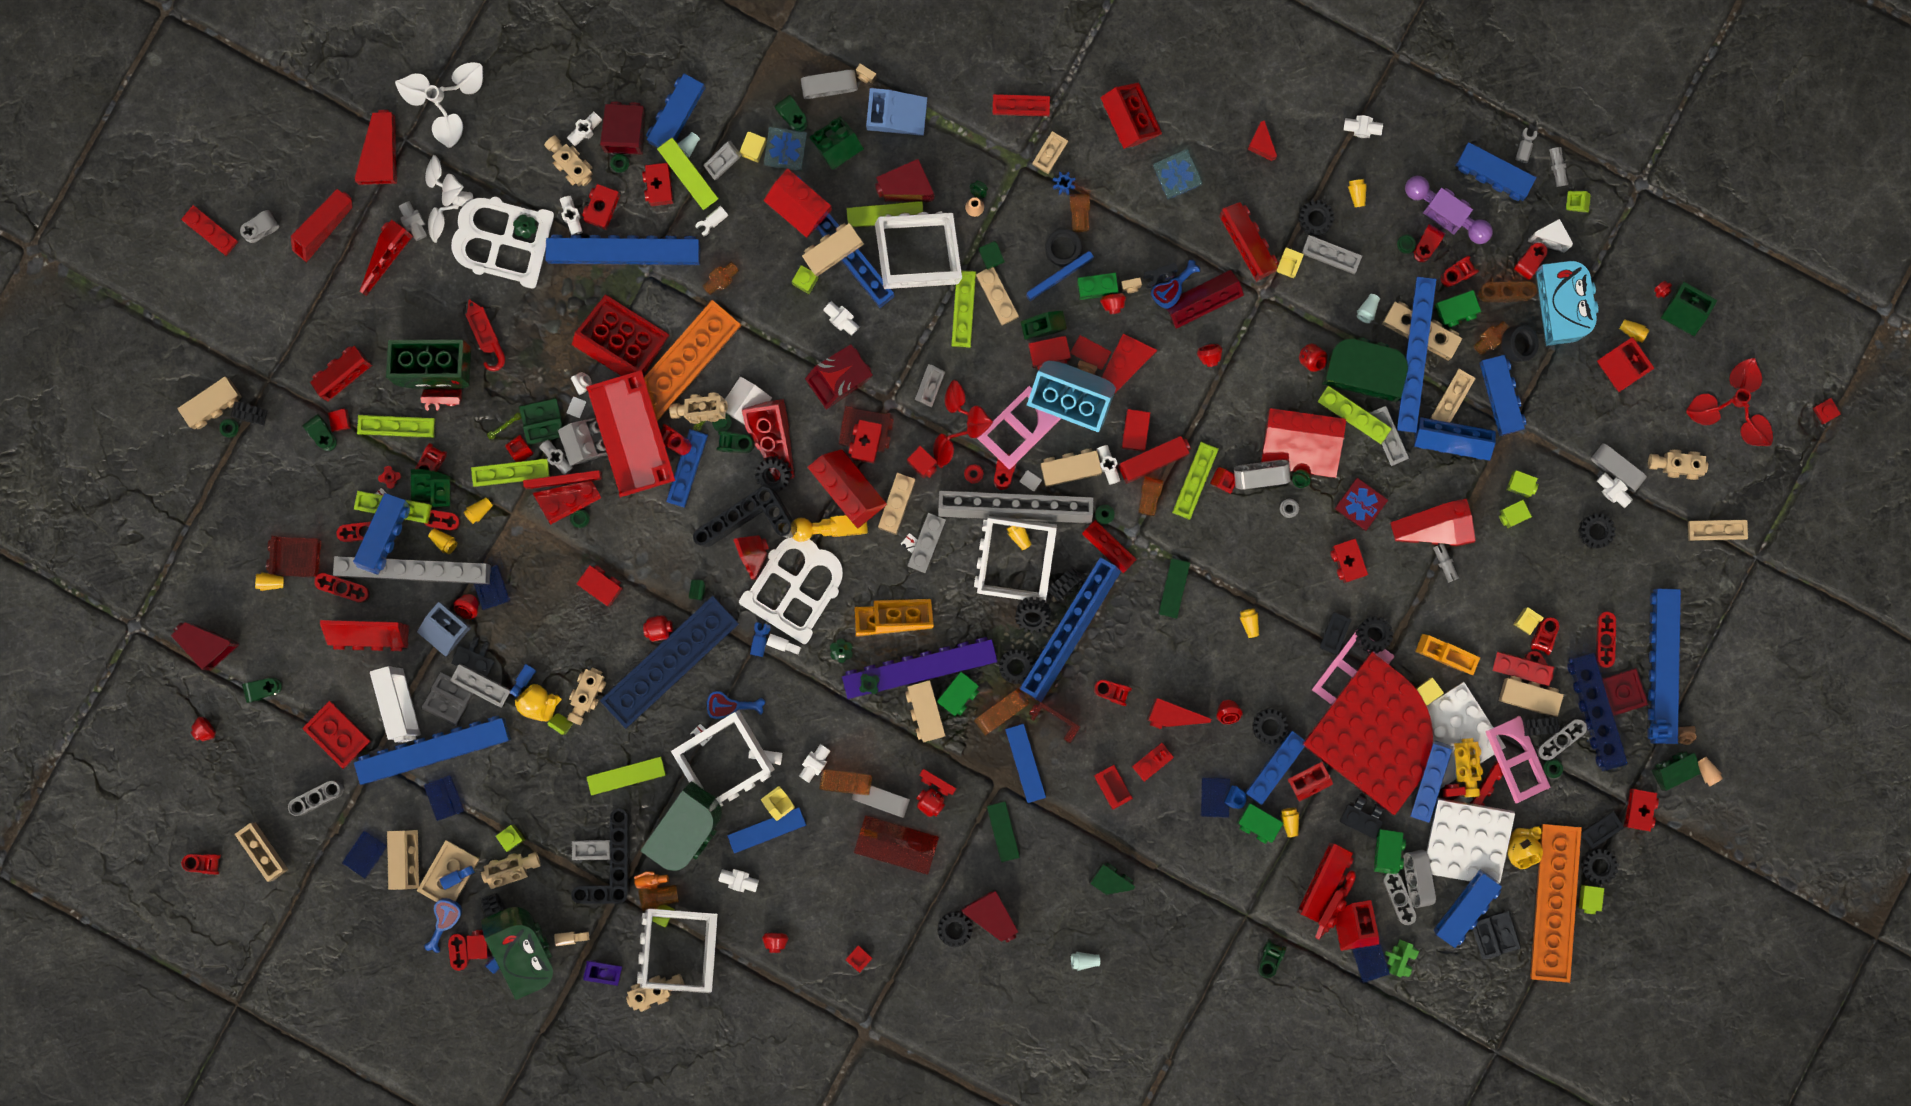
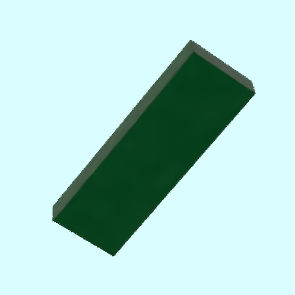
M1171 558L1158 615L1177 619L1189 571V562Z
M1006 802L987 806L1001 862L1020 858Z

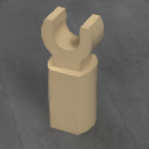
M574 931L554 934L556 946L576 944L577 941L590 940L589 932L575 934Z

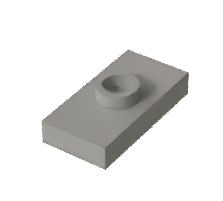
M728 141L703 166L712 178L717 180L742 155L733 143Z
M928 364L915 400L932 407L945 371Z
M610 840L572 841V860H610Z

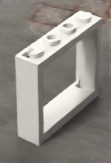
M940 211L936 214L922 212L917 215L904 213L899 216L891 217V215L887 214L884 217H878L875 228L884 289L959 284L962 279L953 213H942ZM944 225L950 272L890 275L884 229Z
M988 515V519L983 521L982 531L986 532L985 539L981 538L979 550H983L982 558L978 557L977 569H980V575L975 576L974 587L978 588L977 593L1020 600L1024 598L1029 600L1030 597L1036 600V597H1039V601L1044 599L1046 603L1057 525ZM993 523L1048 531L1039 593L984 585Z
M388 666L370 671L388 740H394V742L398 743L417 740L416 736L421 735L403 668Z
M740 710L732 713L671 751L689 783L693 781L703 789L683 753L735 722L760 764L762 771L717 797L716 800L721 807L724 800L732 801L740 796L738 794L739 791L744 789L746 792L755 787L754 782L759 779L761 782L771 777L770 773L775 770Z
M647 909L646 913L642 914L641 924L644 925V933L640 935V944H643V951L639 952L638 963L641 964V972L637 974V983L640 984V988L711 993L717 914ZM652 917L707 921L702 986L647 982Z

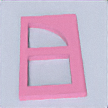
M1030 386L977 438L1008 469H1011L1061 419L1036 409L1037 426L1035 431L1031 433L1011 414L1026 397L1029 398L1032 391ZM1003 420L1010 424L1025 439L1010 456L987 436Z
M1356 631L1312 688V691L1331 705L1336 698L1324 690L1322 686L1337 666L1351 677L1356 673L1357 670L1342 660L1356 642V637H1358V635H1355ZM1386 649L1376 653L1388 665L1395 657Z
M1517 716L1510 721L1485 731L1515 803H1519L1550 788L1531 739L1524 734L1521 716ZM1506 735L1514 738L1520 743L1525 752L1506 760L1496 736ZM1529 760L1538 784L1523 792H1519L1510 768Z

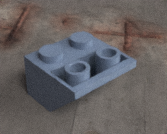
M438 602L425 617L417 633L447 657L471 627L446 605Z

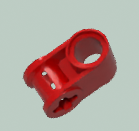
M1429 224L1414 250V258L1418 262L1428 261L1446 233ZM1423 249L1426 250V253L1424 255L1421 254V251Z
M1535 243L1530 246L1517 262L1514 270L1530 280L1546 257L1547 247L1543 243ZM1539 248L1540 254L1538 256H1535V250Z
M1470 255L1461 259L1442 273L1440 280L1445 287H1453L1479 272L1470 261ZM1447 273L1453 274L1455 281H1449Z
M663 424L661 435L665 447L679 455L688 454L691 450V442L673 428Z
M429 443L415 469L428 467L430 471L437 472L444 462L447 452H442Z
M999 459L997 460L994 476V485L997 489L1005 490L1010 486L1016 464L1011 469H1008ZM1001 476H1004L1006 480L1003 484H1000L999 479H1001Z
M1547 617L1539 623L1530 649H1538L1545 652L1546 655H1550L1559 630V622L1555 618ZM1547 621H1551L1554 625L1553 629L1549 632L1545 629Z
M1099 680L1094 684L1093 690L1097 696L1126 707L1127 704L1125 702L1132 688L1107 680ZM1100 683H1105L1108 687L1105 694H1101L1098 691Z
M189 854L184 856L181 864L183 869L188 872L219 875L218 862L221 855ZM191 857L196 860L194 868L188 865V860Z

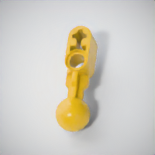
M846 515L822 519L818 523H811L806 518H797L793 520L796 524L797 532L792 538L797 542H805L813 534L832 537L867 534V522L857 529Z

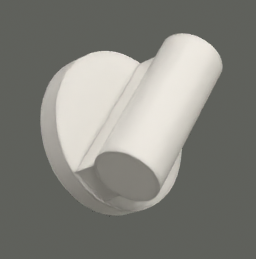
M583 372L571 377L579 395L584 394L587 391L586 387L592 385L591 378Z

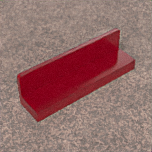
M1229 270L1182 293L1177 303L1166 310L1171 317L1174 327L1177 329L1244 296L1239 280Z

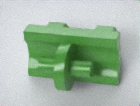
M1399 940L1398 946H1394L1391 953L1385 952V955L1390 956L1387 963L1390 965L1388 972L1398 977H1409L1412 967L1406 965L1408 958L1415 960L1419 950L1414 948L1413 944Z

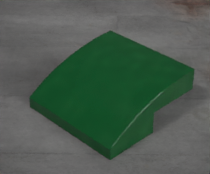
M557 397L519 406L527 445L560 438L558 430L563 427Z
M411 469V501H430L432 507L450 506V476L430 470Z

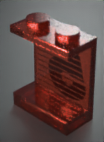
M845 406L839 445L850 447V443L855 442L856 435H853L854 425L858 424L859 420L882 424L877 452L885 453V448L889 449L891 440L890 437H887L888 430H892L894 423L891 413L882 414ZM864 437L863 440L860 439L863 446H865L866 443H870L867 437Z
M271 536V540L268 541L270 558L266 561V570H269L268 574L316 578L319 574L321 540L317 538L304 539Z
M1041 702L1039 705L1034 704L1029 713L1032 716L1030 720L1034 721L1040 710H1045L1071 726L1063 738L1064 741L1070 744L1080 726Z

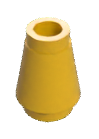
M1364 179L1349 181L1348 189L1354 208L1366 206V184Z
M1624 319L1619 328L1630 338L1633 337L1636 342L1639 341L1641 343L1644 342L1650 331L1645 325Z
M485 497L466 507L467 510L463 513L472 524L478 523L493 505Z
M1009 526L1006 528L1007 534L1022 550L1032 545L1024 527Z
M436 528L431 530L428 538L431 539L442 553L451 554L457 547L458 543L454 537Z
M264 572L256 574L255 588L260 589V591L279 589L284 586V577Z
M1255 608L1241 611L1239 618L1248 638L1259 636L1258 612L1255 611Z
M1297 808L1281 810L1282 814L1280 817L1287 837L1298 836L1299 812H1297Z

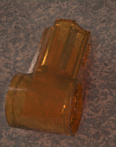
M1070 194L1073 232L1089 231V194Z
M1144 477L1138 513L1148 516L1155 515L1158 497L1161 495L1164 480Z
M676 885L656 889L653 886H644L638 891L643 911L657 909L660 905L679 902Z

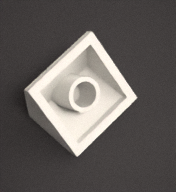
M1560 219L1536 231L1528 239L1530 243H1543L1547 248L1563 253L1571 248L1573 244Z
M740 377L725 399L728 404L726 413L745 425L742 409L771 401L772 397L753 383Z

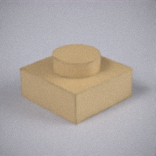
M859 64L856 69L858 78L865 83L869 81L873 84L877 78L875 72L862 64Z
M1141 278L1121 282L1122 292L1127 291V293L1139 291L1138 288L1142 286Z

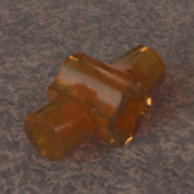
M730 262L724 268L719 266L708 275L710 279L702 287L709 295L717 289L722 291L733 282L731 277L739 272L733 262Z
M1504 321L1496 327L1492 325L1479 336L1481 340L1474 345L1475 350L1480 355L1488 349L1492 351L1502 343L1503 334L1510 327Z

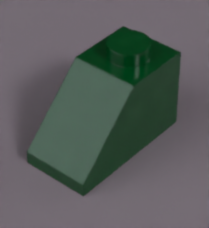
M1063 311L1045 312L1021 321L1025 340L1055 334L1067 329Z

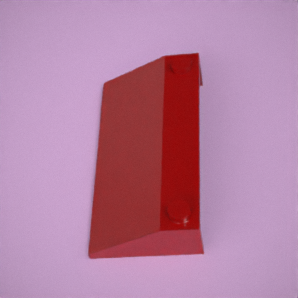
M642 370L587 386L586 389L589 393L610 461L619 496H627L675 481Z

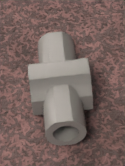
M410 201L401 204L399 209L403 217L400 219L404 228L412 233L415 241L425 238L427 235L422 227L425 223L419 211H414Z
M549 440L540 445L539 448L548 457L547 461L552 466H556L563 475L569 474L574 469L565 459L566 455L560 449L557 450ZM554 454H557V455L560 454V456H559V459H560V460H559L558 462H557V461H554V462H553V460H554L553 455H554Z

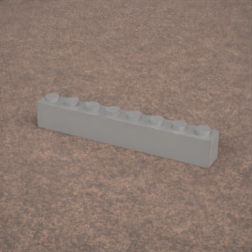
M939 491L938 517L988 519V515L1027 521L1092 523L1093 498Z
M334 556L333 576L490 584L491 565L386 559L384 569L380 570L379 575L357 568L353 562L355 557Z

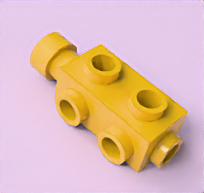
M1473 738L1462 739V743H1454L1457 782H1465L1466 795L1464 797L1480 796V789L1477 788V781H1481V775L1483 774V769L1480 766L1481 748L1478 742H1474Z

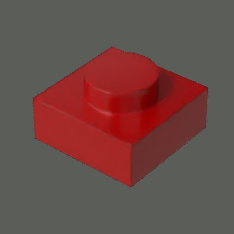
M1832 398L1813 408L1822 425L1841 415Z
M858 945L845 960L860 973L872 960V957Z

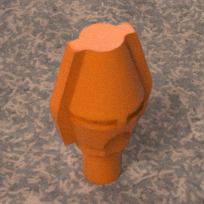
M645 871L634 877L636 888L652 890L657 888L660 883L669 882L668 875L655 874L653 871Z

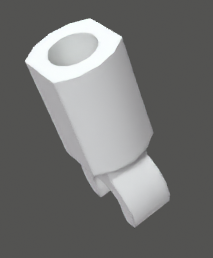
M719 206L706 217L705 221L698 222L695 227L698 229L701 226H705L706 230L702 235L707 236L710 228L717 226L728 214Z
M770 634L766 644L784 652L787 650L795 654H799L801 647L789 643V640Z
M749 750L748 758L756 759L752 751ZM763 750L771 764L781 765L783 753Z

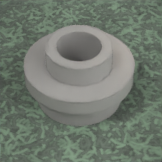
M1286 499L1280 504V512L1284 517L1292 518L1298 514L1299 505L1293 499ZM1287 505L1292 506L1293 510L1291 512L1286 511Z

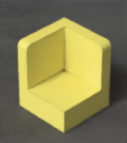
M747 132L740 149L742 157L759 163L767 143L766 138Z
M1285 248L1276 271L1294 278L1304 254Z
M1527 607L1522 610L1514 625L1528 635H1531L1538 623L1542 622L1544 618Z
M1429 678L1416 688L1426 706L1444 694L1433 678Z
M780 786L761 799L768 812L776 821L795 808Z

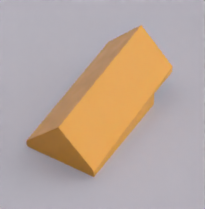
M931 599L874 601V606L854 607L855 637L926 630L934 627Z

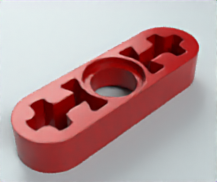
M371 522L342 525L337 529V538L346 543L363 541L364 537L361 536L360 529L363 526L369 527ZM354 527H356L357 538H355L354 534L348 535L347 539L341 535L345 529L352 532L355 531Z
M326 573L318 574L314 581L315 586L319 590L359 603L367 601L370 596L367 587ZM326 577V581L334 583L333 591L330 590L332 586L324 585L322 587V583L319 582L320 579ZM344 582L347 585L345 593L338 592L337 586L339 583ZM352 585H354L353 590L360 591L362 588V592L365 593V596L360 597V599H358L356 594L351 593V597L348 595L352 590Z
M1603 612L1597 618L1596 662L1600 667L1608 668L1615 663L1616 617L1611 612ZM1606 615L1608 619H1611V623L1607 624V629H1611V632H1601V628L1605 629L1606 624L1602 622V619ZM1604 634L1611 637V643L1607 646L1601 642V637ZM1601 648H1611V651H1607V657H1610V661L1606 664L1604 661H1601V657L1605 656V651H1601Z

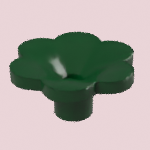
M520 215L519 219L513 222L515 234L525 239L530 238L531 234H534L537 230L534 225L535 219L526 215Z
M838 639L836 643L830 645L832 651L830 656L834 660L837 659L839 663H844L846 659H850L853 656L851 651L852 644L845 642L844 639Z

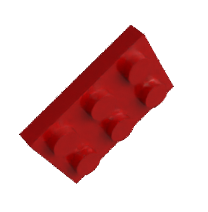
M331 701L302 728L342 769H345L371 742Z

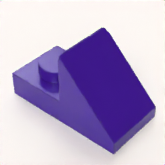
M589 960L586 964L583 980L618 986L622 966Z

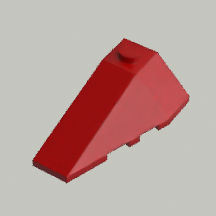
M393 220L386 222L381 228L382 232L379 235L360 288V292L365 296L368 295L413 237L406 229Z
M784 399L767 401L742 409L745 428L748 434H751L756 448L760 450L764 459L769 456L773 458L779 456L778 459L784 458L783 462L786 463L788 461V468L791 467L792 469L790 472L792 477L790 479L794 478L788 418ZM769 468L775 481L779 480V470Z
M1467 499L1448 502L1390 523L1395 541L1413 543L1432 542V544L1437 545L1438 543L1450 544V546L1475 542L1472 514Z
M760 535L733 539L752 580L757 579L767 556L766 550L769 549L766 539H761Z

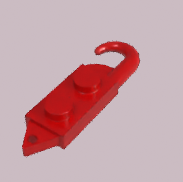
M469 299L465 315L478 345L483 352H495L498 358V363L495 366H490L487 362L483 364L489 371H498L504 366L505 355L484 307L478 306Z
M1351 870L1348 872L1345 878L1347 880L1345 885L1334 894L1318 923L1319 928L1315 938L1320 940L1326 932H1329L1330 928H1334L1336 925V917L1340 911L1344 910L1347 903L1346 897L1355 882V871Z

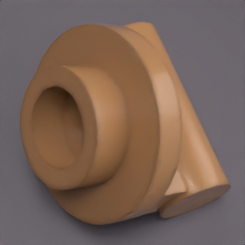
M1079 360L1077 369L1095 375L1097 366Z
M1695 726L1678 727L1679 743L1688 745L1696 739Z

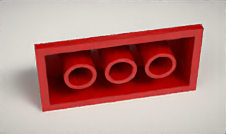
M1239 202L1222 209L1219 217L1257 282L1274 273L1278 269V261L1274 255H1270L1268 251L1269 245L1265 238L1261 239L1258 234L1260 230L1256 222H1252L1249 218V215H1251L1246 205L1243 206Z
M842 449L821 455L807 467L857 529L887 505Z
M1329 843L1297 913L1319 923L1336 893L1337 886H1341L1345 879V875H1343L1345 869H1349L1353 862L1352 852L1334 843Z

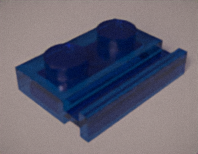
M498 565L491 567L490 584L474 583L482 610L510 602Z
M451 775L424 785L437 821L464 812Z
M1202 778L1201 817L1229 818V806L1224 802L1230 791V779Z
M363 831L342 864L348 866L365 879L386 850L387 845L366 831Z
M1380 942L1379 945L1352 949L1362 983L1390 975Z

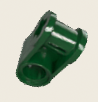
M788 95L774 106L780 116L786 120L795 132H803L807 128L806 116L791 95ZM798 119L802 123L799 125L795 123V120Z
M319 414L302 425L320 448L325 451L335 449L337 440ZM325 438H328V440H327V441H328V444H327V445L324 444V443H325V441H324Z
M718 431L720 438L719 447L716 448V451L750 453L753 450L754 442L748 435ZM744 439L749 440V446L746 449L740 447V442Z
M266 678L242 684L246 703L279 694L282 690L281 681L277 678ZM271 684H274V688H272V689H269V688H268V686H270Z
M1267 940L1257 966L1260 976L1271 978L1276 974L1286 952V946L1281 947L1271 943V940ZM1268 963L1271 965L1272 970L1269 974L1265 975L1262 972V967Z

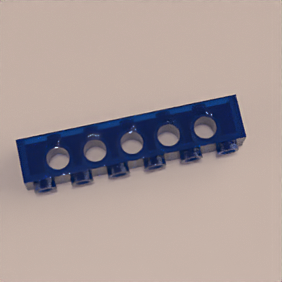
M1590 653L1569 659L1567 668L1569 674L1574 677L1573 688L1580 697V701H1578L1579 708L1586 717L1584 722L1587 726V731L1590 730L1592 737L1590 738V744L1592 749L1596 750L1597 757H1595L1598 768H1601L1602 771H1607L1627 765V759L1595 654ZM1583 670L1589 673V678L1586 681L1581 678ZM1589 688L1593 689L1595 693L1593 699H1589L1586 695ZM1594 707L1600 710V715L1597 718L1592 715ZM1601 725L1606 729L1604 736L1598 734V727ZM1606 744H1609L1612 749L1609 755H1606L1603 751V747Z

